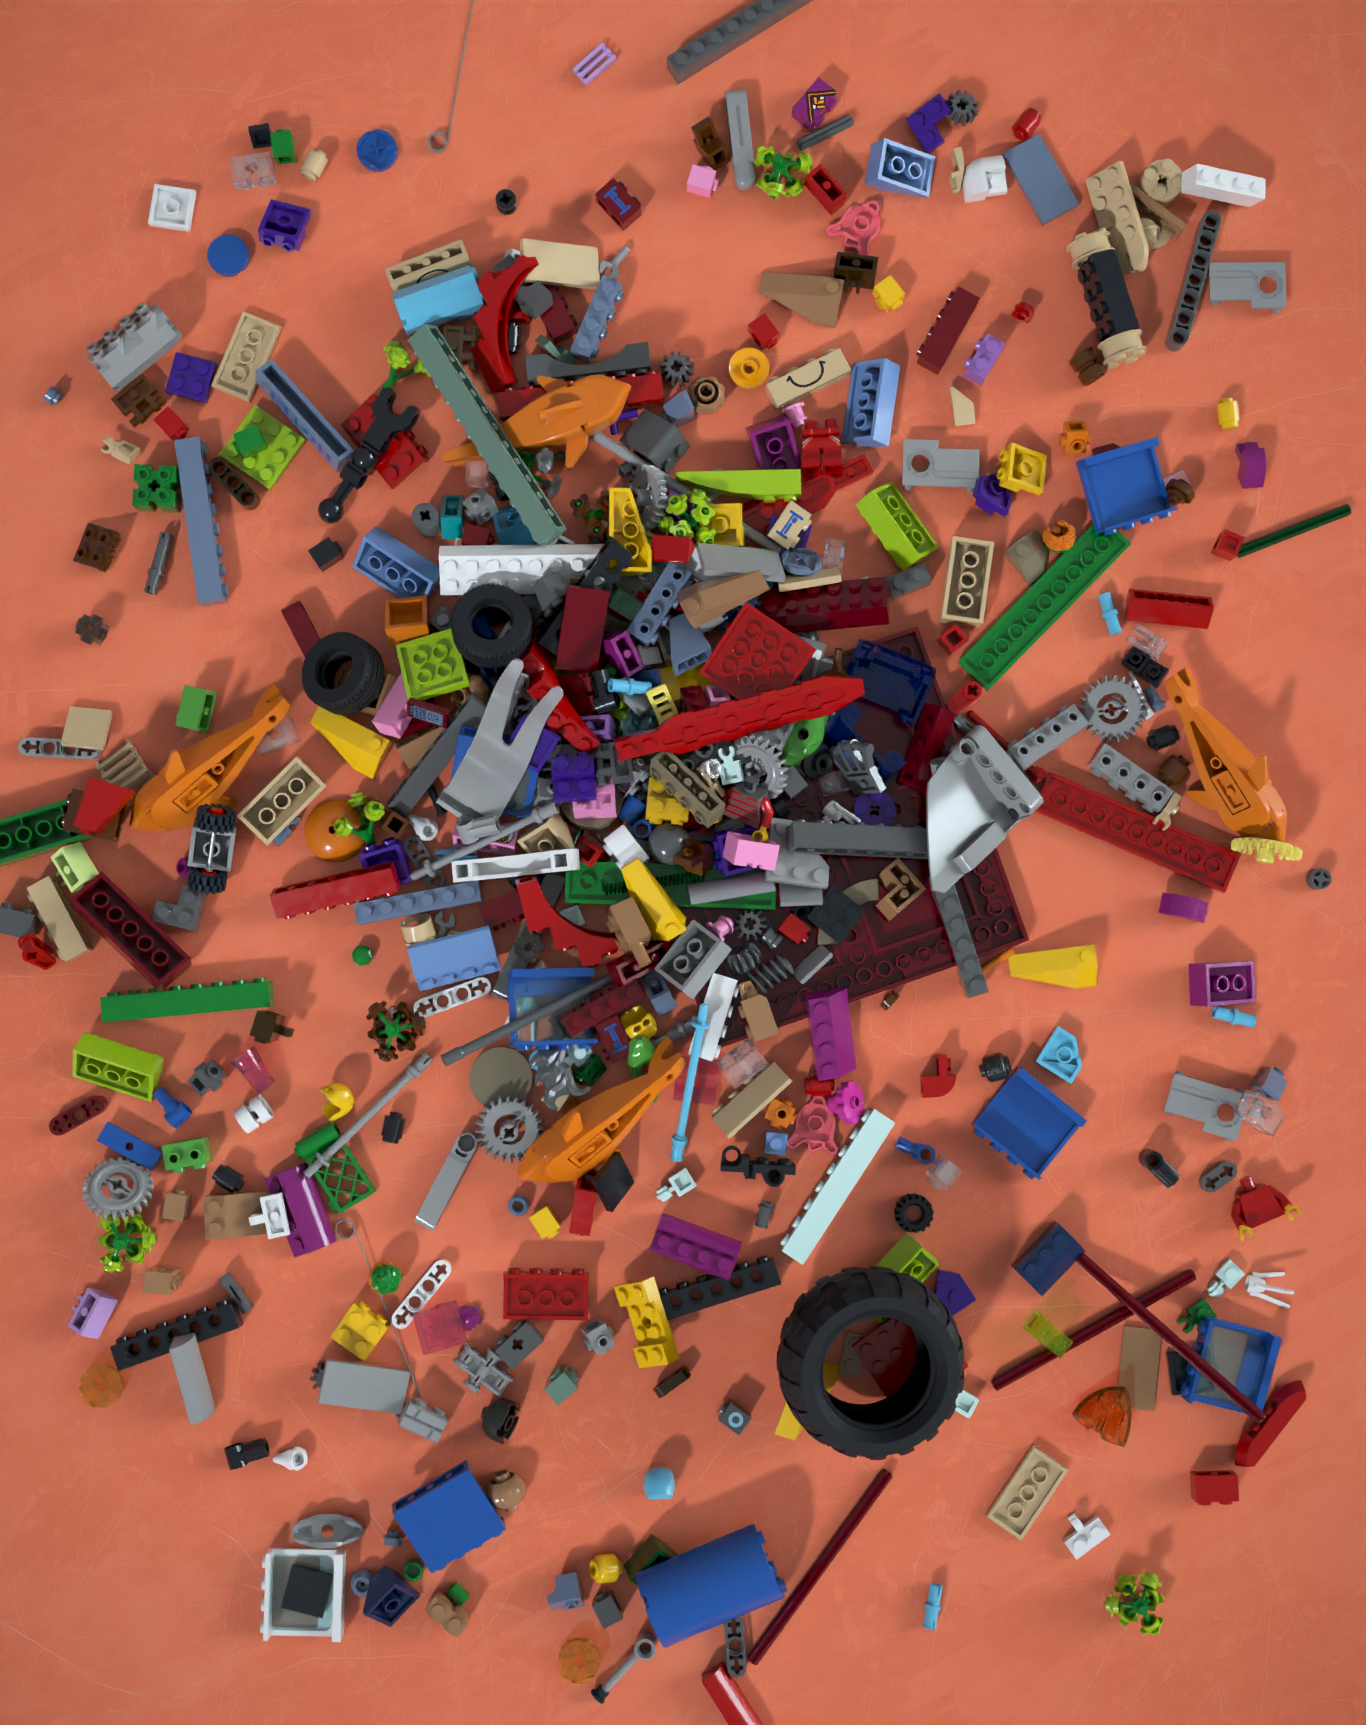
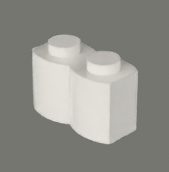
M624 825L620 826L603 840L605 844L602 847L609 856L613 854L618 861L615 864L620 870L622 866L637 857L643 863L649 859L648 855Z

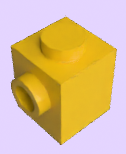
M891 275L873 289L872 294L876 298V304L880 309L884 308L887 313L892 309L894 311L897 310L904 303L905 293Z
M548 1204L529 1216L530 1221L542 1239L545 1237L551 1239L559 1233L558 1229L561 1227V1224Z

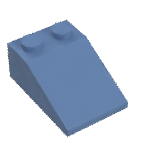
M883 138L871 144L865 185L882 191L927 198L930 194L935 156Z

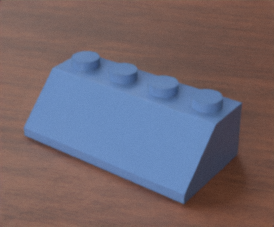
M886 358L853 363L841 443L869 448L889 446L900 365Z
M377 526L363 537L352 566L354 569L399 598L426 595L427 601L430 600L440 583L439 567Z
M489 925L407 946L413 974L420 991L501 970L499 953Z

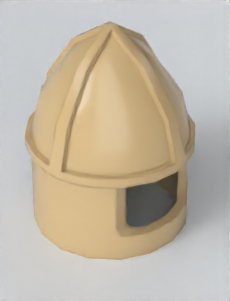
M429 914L412 915L400 923L406 946L436 939L437 933ZM410 922H419V925L406 927Z

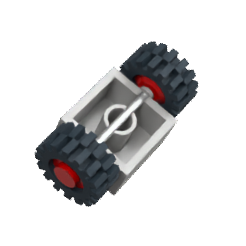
M204 804L197 807L187 866L191 867L189 868L187 885L194 891L198 890L199 893L205 892V894H209L211 892L216 894V892L222 893L226 889L237 824H235L236 811H233L234 809L228 806Z

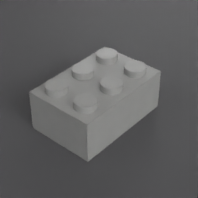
M693 919L686 927V931L679 936L654 970L691 999H694L732 949Z

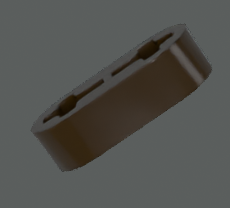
M682 1366L659 1382L653 1388V1391L658 1398H661L686 1381L692 1374L686 1366Z

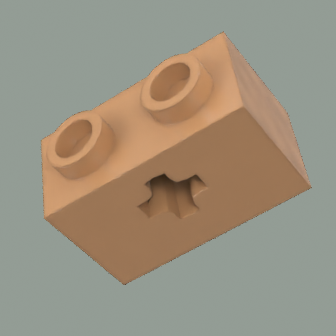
M155 1265L146 1270L143 1293L169 1295L179 1289V1286L183 1283L181 1267Z

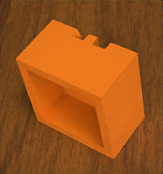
M426 595L385 600V631L389 647L431 634V624L429 623L430 610Z

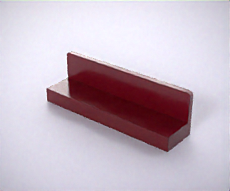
M925 703L899 778L900 783L915 786L927 792V782L932 777L930 761L941 757L955 717L953 712L943 706Z

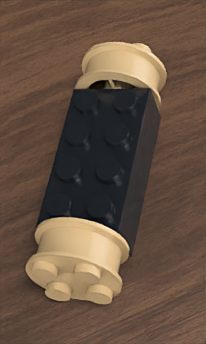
M1100 228L1090 234L1081 233L1074 237L1075 240L1066 247V252L1071 254L1073 260L1071 264L1072 269L1078 270V280L1084 289V299L1089 304L1091 310L1090 317L1097 329V339L1101 342L1097 348L1102 350L1105 359L1103 366L1111 370L1123 363L1130 365L1137 362V357L1146 354L1148 349L1146 346H1143L1140 338L1142 331L1138 329V320L1115 253L1116 250L1111 247L1108 239L1110 232L1106 231L1105 228Z

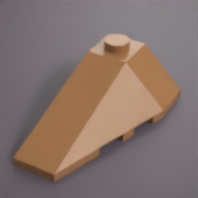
M762 272L758 293L779 305H784L795 314L804 316L816 325L835 328L844 280L825 276Z
M759 570L694 583L679 591L677 595L688 621L696 629L770 588L762 572Z

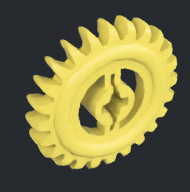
M1243 837L1235 838L1231 841V849L1233 851L1246 853L1248 849V855H1251L1253 850H1256L1255 860L1262 863L1273 864L1276 854H1279L1280 860L1285 855V859L1288 861H1298L1302 858L1303 854L1299 847L1276 840Z

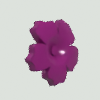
M465 1305L460 1307V1316L456 1319L457 1324L462 1327L465 1325L466 1331H472L476 1324H481L482 1321L481 1314H477L479 1308L476 1305L469 1306V1309Z

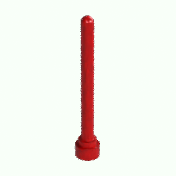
M972 710L967 712V717L976 725L985 727L993 738L1002 744L1004 751L1009 749L1007 747L1009 743ZM1031 765L1025 769L1030 773V780L1036 785L1047 774L1042 767L1039 768L1038 766Z

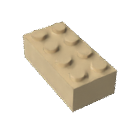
M957 536L951 538L938 622L975 628L981 627L984 619L994 542Z

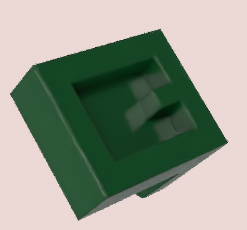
M592 1053L580 1068L572 1066L571 1070L574 1081L577 1084L592 1087L607 1068L599 1056Z

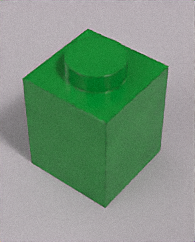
M279 129L270 133L273 158L276 164L297 162L295 141L291 131Z
M256 424L233 434L236 440L233 442L237 453H242L245 458L268 449L264 437Z

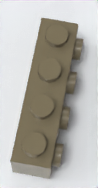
M661 751L651 759L649 769L651 777L655 781H659L668 794L674 795L679 800L680 805L694 815L698 823L704 824L709 828L723 816L725 803L673 753Z

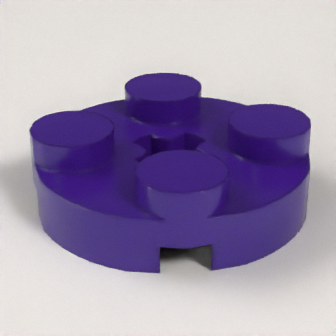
M885 792L861 794L856 799L853 808V814L865 825L882 823L885 826H889L896 814L895 804L892 798ZM871 805L879 807L878 816L875 814L871 816L869 814L871 811L869 807Z

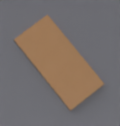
M1123 1325L1115 1402L1117 1407L1154 1411L1161 1337L1151 1328Z

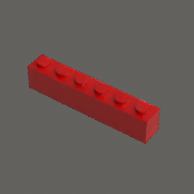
M394 861L274 888L269 897L276 918L284 917V919H291L296 914L304 913L308 915L322 908L330 910L335 908L336 905L344 904L347 906L362 899L369 901L383 894L384 896H391L398 891L401 883Z

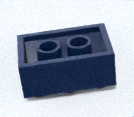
M1054 1221L1011 1267L1043 1296L1077 1261L1085 1250L1059 1223Z

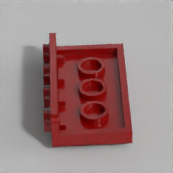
M372 395L341 424L358 447L362 446L360 442L374 421L373 403L378 397L376 395ZM411 430L397 434L383 455L378 456V463L375 469L391 489H395L423 462L427 463L430 460L427 456L428 451L423 445H418L414 440L415 435Z
M508 1268V1271L503 1273V1319L588 1321L589 1272H584V1269H572V1272H563L562 1268H552L550 1272H542V1268H529V1271H521V1268Z

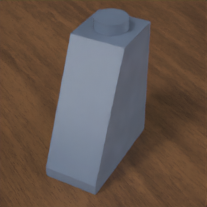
M685 613L676 615L669 620L671 662L673 673L677 676L706 662L712 654L711 645L698 627L696 629L693 628Z

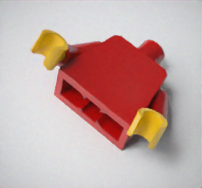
M1251 1175L1239 1179L1243 1191L1234 1194L1235 1200L1232 1203L1231 1217L1236 1228L1240 1230L1239 1239L1241 1241H1244L1245 1238L1243 1233H1247L1249 1238L1252 1239V1228L1284 1215V1211H1287L1288 1219L1294 1221V1217L1290 1214L1291 1212L1295 1211L1300 1216V1209L1297 1206H1292V1203L1286 1196L1273 1186L1263 1183L1255 1185Z

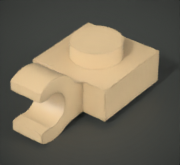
M110 436L102 439V442L107 445H104L101 451L105 454L111 453V456L122 462L130 464L140 455L141 448L127 441L121 440L117 442Z
M1174 792L1158 816L1154 818L1153 824L1155 825L1159 820H1162L1164 822L1162 830L1165 831L1171 824L1169 815H1174L1181 806L1178 802L1182 796Z

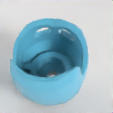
M653 1467L646 1471L643 1488L647 1498L653 1500L670 1499L673 1497L675 1480L669 1468Z

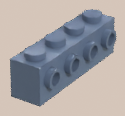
M602 275L571 346L570 352L573 358L589 365L593 358L596 359L600 347H598L600 341L605 339L608 331L606 327L615 316L616 304L621 302L624 295L621 282Z
M668 563L627 629L631 638L649 648L651 643L654 645L660 636L658 631L662 626L666 627L671 619L670 612L673 608L677 609L680 605L677 593L693 583L691 572L676 563Z

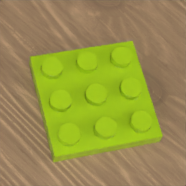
M254 405L234 434L256 424L264 437L268 449L245 458L242 453H237L233 442L236 440L232 435L219 455L271 491L304 446L306 440L257 405Z
M451 628L396 645L408 700L412 697L423 701L470 686L464 657L458 652L454 644Z

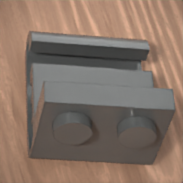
M647 409L643 410L619 440L628 450L634 449L635 454L666 474L673 469L690 447L676 426Z

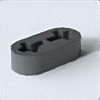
M1229 1161L1219 1162L1200 1176V1188L1207 1192L1217 1191L1236 1177V1166ZM1224 1166L1231 1167L1229 1175L1222 1174L1219 1176L1224 1171ZM1206 1178H1217L1212 1181V1187L1205 1186L1207 1183Z

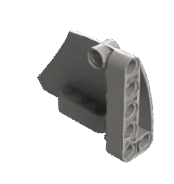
M976 725L957 744L950 748L949 755L927 782V848L931 891L945 893L964 874L974 869L1007 837L1006 834L1019 821L1029 817L1044 801L1037 789L982 725Z

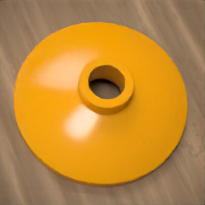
M743 348L731 357L728 369L729 375L736 385L752 389L766 381L770 366L767 357L760 350ZM749 367L753 371L752 373H746L745 369Z

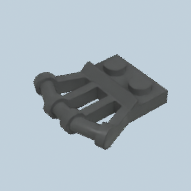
M856 739L841 740L837 746L829 749L828 754L843 773L853 794L882 793L886 787L877 771L880 767L874 765L872 756L874 751L873 744H863Z

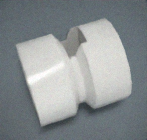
M261 1095L251 1099L248 1106L244 1104L234 1110L236 1120L246 1133H250L258 1128L260 1122L264 1124L274 1117L271 1107Z

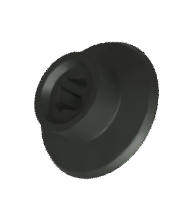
M821 743L815 752L802 760L803 772L809 779H820L832 769L833 759L828 754L829 747Z

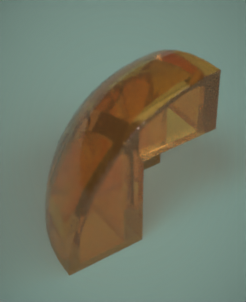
M1106 1387L1084 1398L1072 1413L1074 1418L1087 1430L1093 1429L1100 1433L1101 1439L1125 1447L1130 1433L1132 1417L1131 1401L1126 1387Z

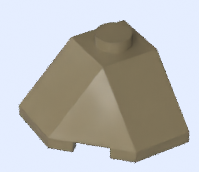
M1036 528L1019 539L1003 554L1028 586L1046 572L1048 547L1044 544L1042 535Z

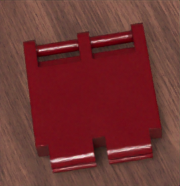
M585 672L556 675L564 694L579 716L590 715L593 713V710H596L593 701L595 694H589L590 691L594 690L592 675L586 676Z

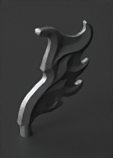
M552 1016L548 1019V1022L553 1027V1033L542 1041L568 1040V1036L557 1018ZM550 1046V1050H540L541 1053L534 1055L529 1062V1069H532L534 1065L538 1066L535 1086H538L540 1082L544 1083V1102L552 1110H558V1107L555 1105L557 1098L570 1094L580 1097L591 1090L590 1087L583 1089L577 1087L570 1065L564 1062L566 1050H558V1046Z

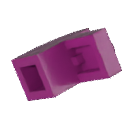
M1257 442L1237 443L1235 452L1240 461L1238 479L1242 489L1263 487L1266 476L1264 448H1259Z
M1162 893L1159 913L1204 923L1208 902L1184 895Z

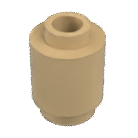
M316 148L314 151L309 150L301 166L302 171L300 174L312 182H315L317 178L319 179L328 162L325 158L326 154Z

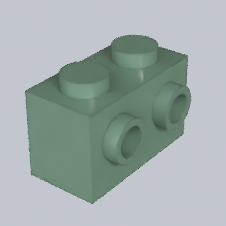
M567 1364L563 1367L559 1365L550 1373L551 1376L544 1388L557 1405L578 1389L580 1381L578 1379L580 1375L575 1368H569Z

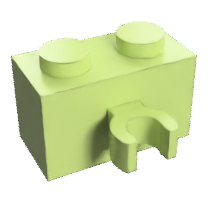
M81 842L63 846L50 857L58 869L56 877L62 876L64 882L61 885H67L71 893L81 890L99 874Z

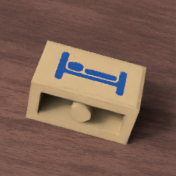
M790 501L767 534V537L786 550L790 547L794 549L800 540L798 537L800 531H806L812 520L809 518L812 514L793 501Z

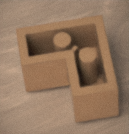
M899 858L893 861L876 877L889 892L876 907L890 921L926 890Z

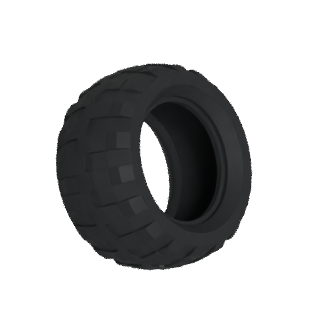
M855 1266L841 1269L840 1273L832 1276L826 1275L815 1282L816 1286L811 1288L806 1294L802 1293L798 1297L790 1316L786 1317L780 1334L781 1341L776 1359L782 1394L793 1416L815 1440L853 1458L862 1456L870 1460H884L888 1455L897 1453L902 1456L914 1451V1446L920 1444L925 1439L929 1442L939 1433L938 1427L944 1420H949L954 1414L958 1394L962 1393L964 1387V1347L954 1317L941 1299L927 1286L922 1284L921 1281L908 1274L893 1271L890 1268L878 1266L861 1268ZM873 1317L892 1318L909 1325L914 1332L916 1341L915 1362L909 1377L895 1393L874 1403L853 1404L842 1401L825 1390L823 1381L825 1357L833 1341L847 1327L858 1321Z

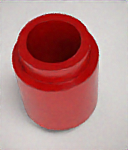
M1033 108L1023 111L1012 126L1013 135L1018 140H1028L1040 124V113Z
M810 1075V1078H805L806 1095L828 1096L831 1095V1091H835V1079L818 1081L816 1075Z

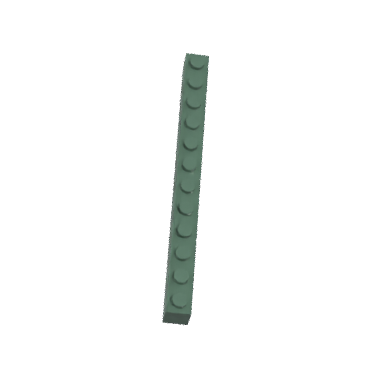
M423 324L408 339L412 346V351L420 358L423 368L432 377L435 387L441 391L444 401L455 413L456 420L462 424L466 430L467 437L477 447L478 454L484 458L488 465V470L496 477L499 487L509 497L510 504L517 510L521 516L522 523L532 533L533 540L539 545L551 544L567 530L437 326Z

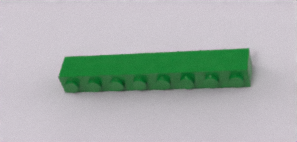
M266 978L253 979V983L245 984V980L232 981V985L225 986L224 982L211 983L212 987H203V984L190 985L191 989H183L182 986H171L170 991H162L161 993L155 988H150L149 993H141V990H129L128 995H120V992H108L107 997H100L102 1023L273 1007L272 981L266 982Z

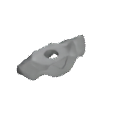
M318 1514L295 1523L291 1534L293 1540L299 1544L326 1549L339 1547L358 1540L364 1535L365 1529L361 1523L347 1516ZM326 1525H331L334 1529L333 1535L329 1538H325L322 1535V1529Z

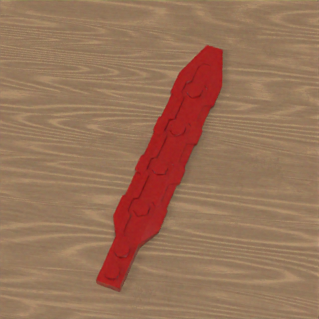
M865 453L842 464L843 473L824 475V471H822V475L803 476V473H801V497L794 503L810 514L824 509L837 491L873 474L874 471ZM751 499L742 504V522L765 536L772 514L780 516L789 502H785L784 499H776L775 502L766 503L763 500ZM694 529L692 530L694 535L691 539L693 544H696L695 535L697 531ZM744 535V545L753 541Z
M821 676L802 681L798 685L760 692L759 695L721 702L717 706L675 714L655 729L614 739L617 756L620 762L658 751L683 754L725 740L728 742L759 731L782 728L783 725L797 721L812 720L831 715L865 694L863 679Z

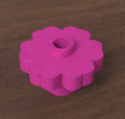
M855 1081L842 1082L841 1088H837V1092L828 1098L829 1110L838 1114L845 1124L858 1123L859 1117H863L865 1105L863 1103L864 1094L861 1087L856 1086Z

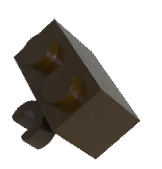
M837 252L834 278L844 280L845 292H848L849 287H855L856 294H859L860 288L873 290L877 274L878 257Z
M260 1010L256 1013L249 1035L255 1037L254 1041L267 1044L271 1043V1041H277L279 1035L292 1037L294 1029L283 1026L286 1016L267 1010Z

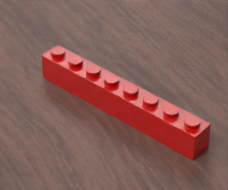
M656 371L644 373L645 375L643 376L626 374L624 378L607 377L631 385V390L624 407L664 403L661 373L657 374ZM565 381V382L568 383V385H569L571 382H574V381ZM524 386L522 390L505 388L501 392H497L501 422L506 421L530 402L546 394L543 387Z

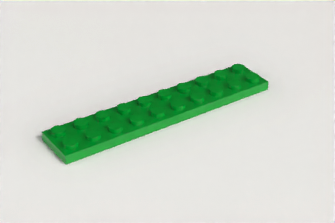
M1092 524L1074 543L1073 548L1067 550L957 663L988 691L1131 543L1118 530L1116 533L1105 536L1104 532L1096 534Z
M580 862V870L566 871L565 903L614 905L630 898L626 890L624 893L621 891L620 894H618L617 889L616 894L612 890V895L608 892L607 896L602 891V884L605 885L606 889L607 883L610 887L611 883L614 886L616 882L619 888V882H621L623 887V881L625 880L622 871L615 864L616 862H596L592 868ZM644 863L655 879L657 876L660 879L661 875L663 878L667 875L669 880V875L673 879V874L677 878L678 873L681 876L682 873L685 875L688 872L684 870V866L678 864ZM713 865V868L704 875V882L765 872V869L757 868L724 876ZM688 878L687 884L684 883L683 879V885L680 884L679 880L678 886L675 882L674 886L671 883L670 887L668 884L664 887L662 882V888L677 907L775 910L776 882H774V892L691 905L688 891V884L690 883Z

